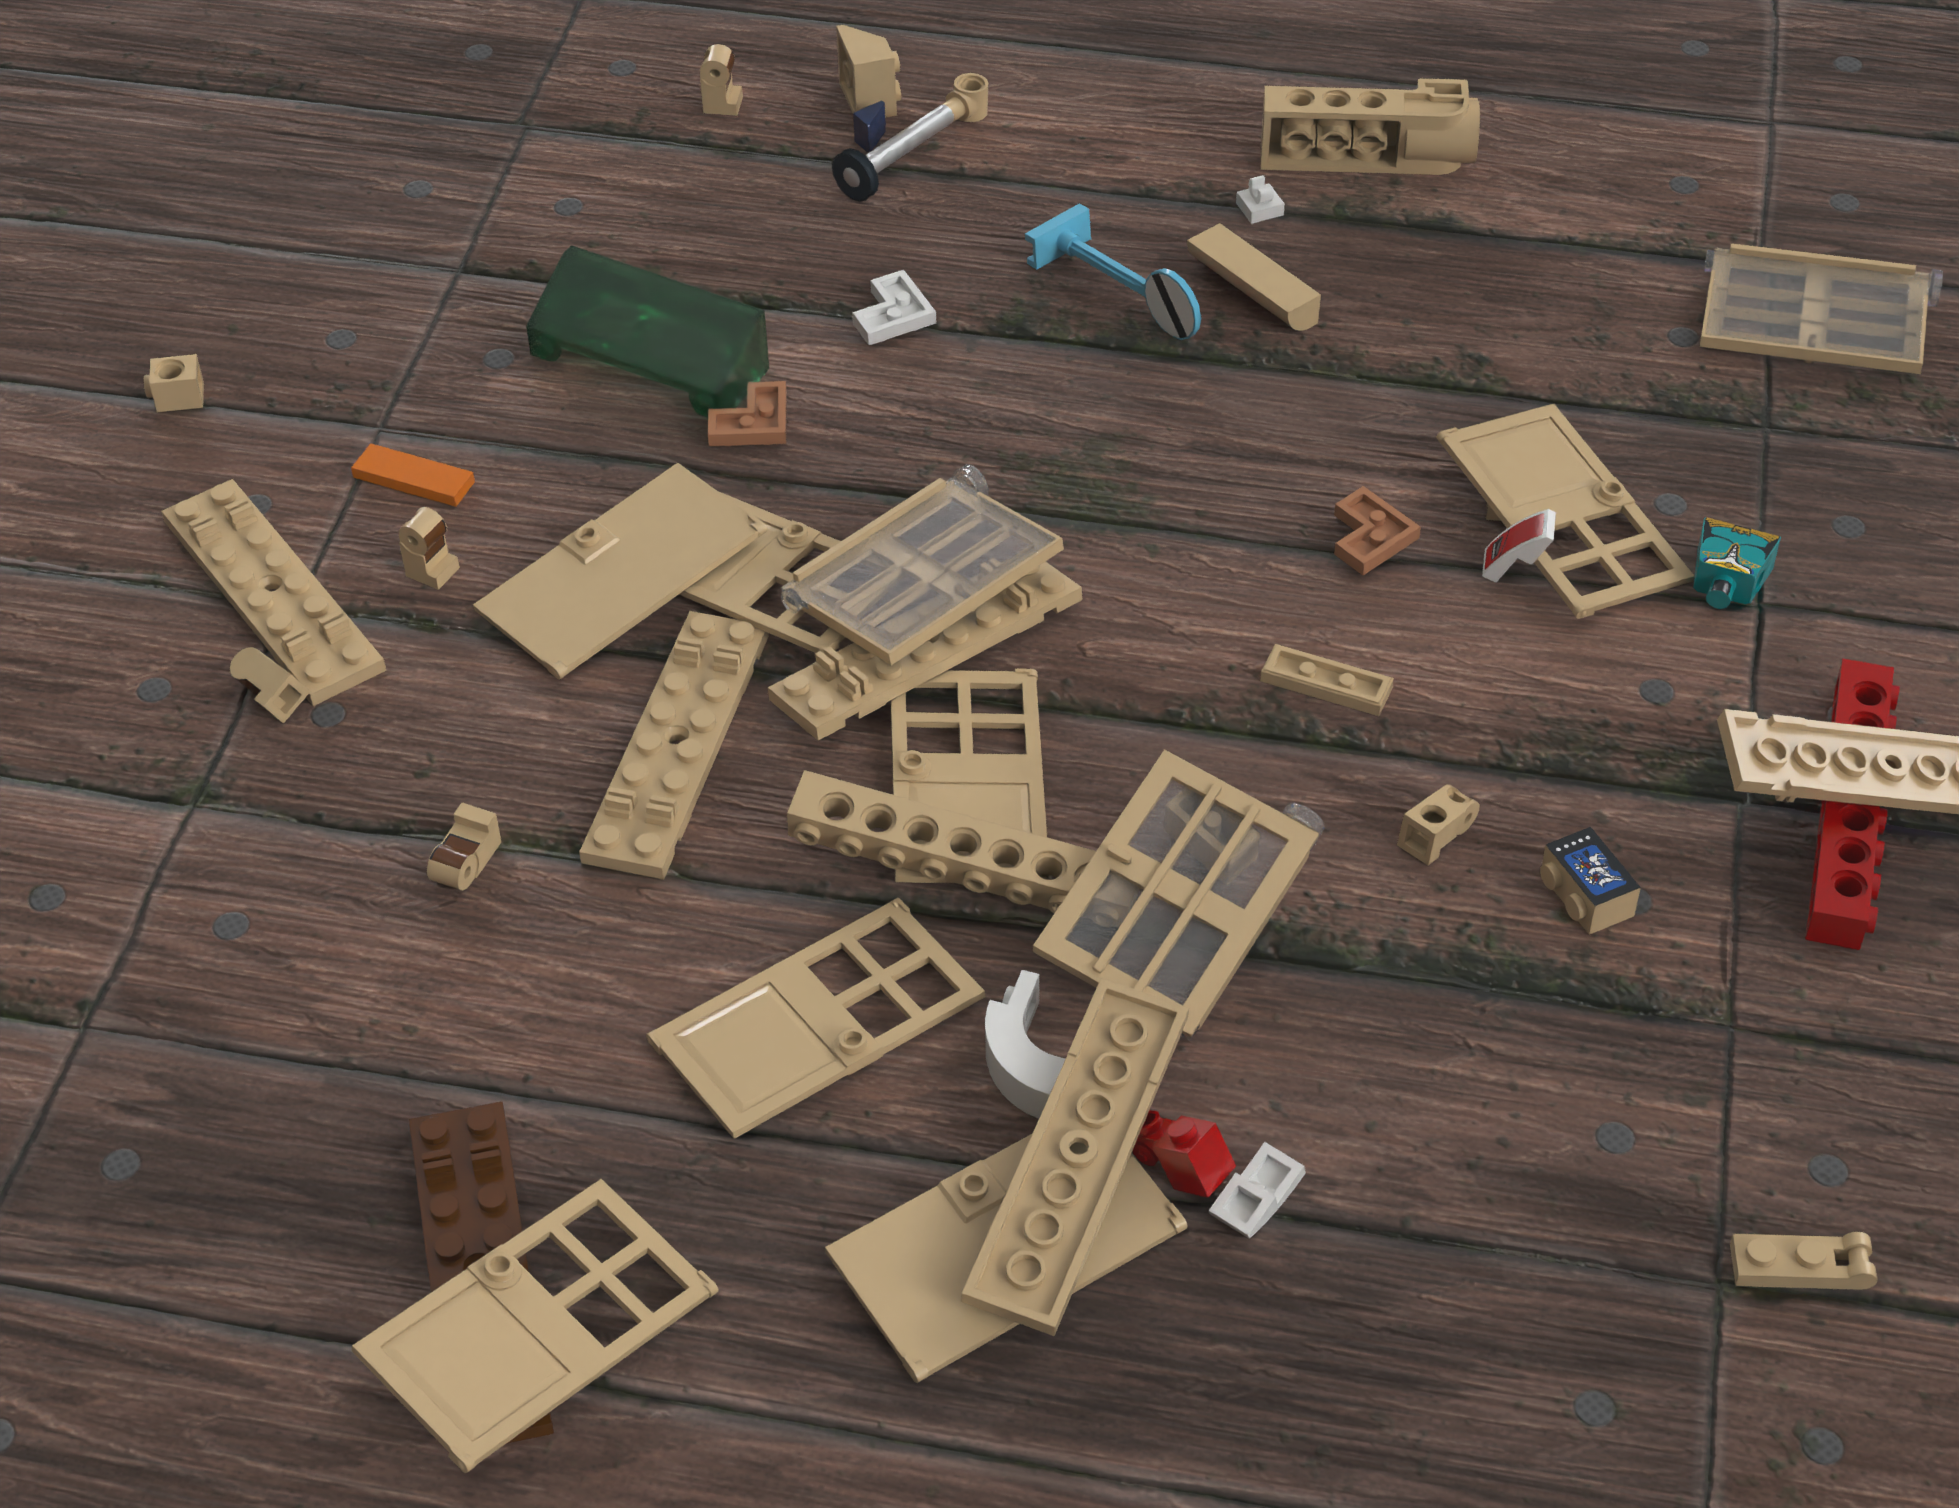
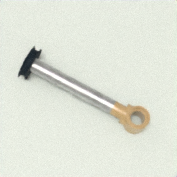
M975 73L962 74L954 80V90L946 96V102L868 154L864 155L859 150L852 148L845 149L841 154H837L832 162V173L837 186L850 199L858 202L866 201L878 191L879 180L877 173L956 120L977 122L984 119L988 112L987 79Z

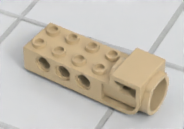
M1420 78L1418 79L1416 90L1265 86L1261 134V170L1449 174L1456 171L1461 166V163L1476 162L1480 129L1478 98H1469L1468 81L1457 79Z

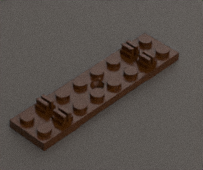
M503 1101L409 1119L431 1292L466 1270L468 1266L499 1245H503L523 1231ZM525 1253L517 1260L529 1272L527 1254ZM551 1412L508 1443L554 1434Z

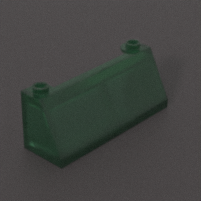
M572 245L562 254L526 325L530 355L546 361H556L561 356L563 348L688 392L690 403L695 412L705 417H708L709 409L736 408L747 396L748 382H759L769 370L765 310Z

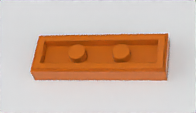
M372 443L369 444L351 467L353 478L457 507L475 483L472 471Z

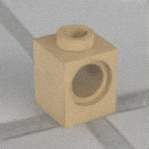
M197 354L150 359V375H144V389L147 398L153 397L157 413L203 408L204 381Z

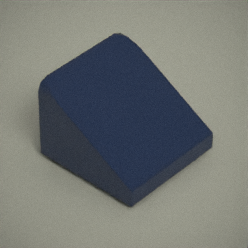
M882 100L853 113L854 141L868 153L874 149L886 132L885 102Z

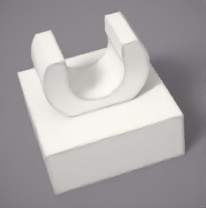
M1264 175L1250 178L1249 189L1237 192L1236 204L1251 224L1284 215L1285 204L1269 183L1265 184Z

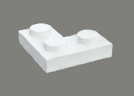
M904 270L870 280L871 293L880 304L852 312L853 325L868 345L936 324V311Z

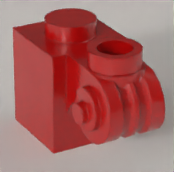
M1149 1110L1132 1150L1136 1158L1148 1166H1154L1160 1161L1174 1190L1207 1198L1236 1167L1215 1122L1182 1115L1175 1121L1161 1118L1155 1110Z

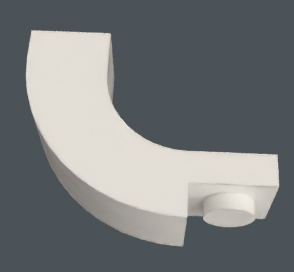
M1021 970L1015 987L1010 985L1007 987L1002 1003L993 1000L989 1001L985 1017L986 1061L990 1075L1000 1092L1017 1108L1039 1119L1065 1058L1040 1050L1027 1037V1031L1039 1004V974Z

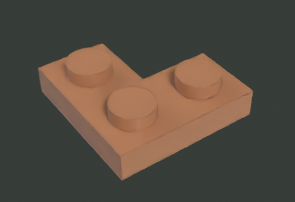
M786 381L748 382L747 408L709 409V446L786 444Z
M1364 486L1335 504L1334 516L1355 531L1335 543L1334 555L1361 575H1365L1420 538L1421 527Z

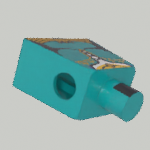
M1705 517L1697 549L1693 588L1697 592L1707 594L1706 601L1710 606L1717 609L1728 607L1731 601L1741 604L1751 603L1774 568L1781 537Z

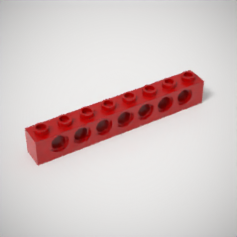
M1842 658L1834 688L1831 722L1895 729L1897 716L1889 715L1890 710L1895 711L1900 690V686L1892 685L1894 667ZM1821 800L1805 940L1860 950L1865 933H1874L1878 907H1872L1870 904L1871 900H1877L1881 883V874L1874 873V866L1880 867L1885 844L1884 841L1877 840V834L1883 835L1888 809L1874 805Z

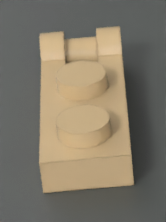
M1851 1232L1843 1237L1761 1234L1732 1235L1730 1250L1735 1286L1862 1290L1871 1288L1877 1283L1876 1268L1873 1263L1869 1262L1868 1258L1872 1254L1871 1240L1869 1235L1863 1232ZM1835 1260H1849V1265L1836 1266Z

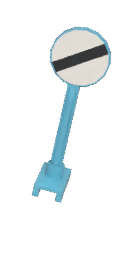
M1082 204L1075 205L1025 233V240L1033 244V255L1027 258V264L1036 270L1064 254L1071 257L1076 256L1144 296L1153 318L1164 331L1179 340L1188 339L1194 336L1200 329L1201 314L1199 304L1189 285L1177 273L1163 268L1155 270L1145 279L1085 243L1091 240L1089 208Z

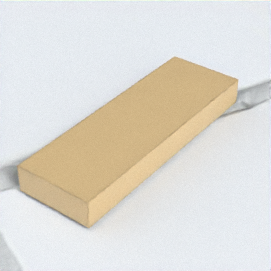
M1275 644L1261 671L1260 681L1380 716L1393 688L1394 678Z

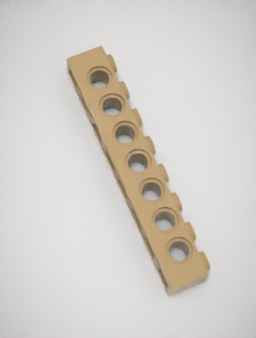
M806 770L803 772L787 812L788 836L794 837L803 844H819L837 849L840 853L849 857L862 856L879 861L888 868L912 870L921 873L931 880L951 881L964 885L967 889L974 892H990L1007 897V899L1016 904H1032L1047 908L1053 913L1056 912L1096 852ZM834 816H840V817H843L844 819H842V820H831V819H829V818L834 817ZM874 828H883L886 831L874 832L871 830ZM915 840H926V841H928V843H925V844H917V843H914L913 841H915ZM965 851L970 853V855L960 856L955 853ZM1008 863L1013 865V867L1003 868L998 866V864ZM1110 872L1080 918L1092 921L1095 925L1102 928H1119L1134 906L1140 887ZM1051 875L1054 876L1056 879L1045 880L1040 876Z

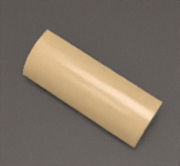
M1219 223L1187 240L1188 250L1193 257L1293 329L1303 331L1318 324L1321 294Z

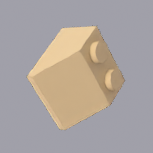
M846 25L836 26L839 84L852 113L882 100L885 102V118L897 116L896 101L901 100L900 85L898 80L895 79V72H900V61L897 51H891L884 37Z

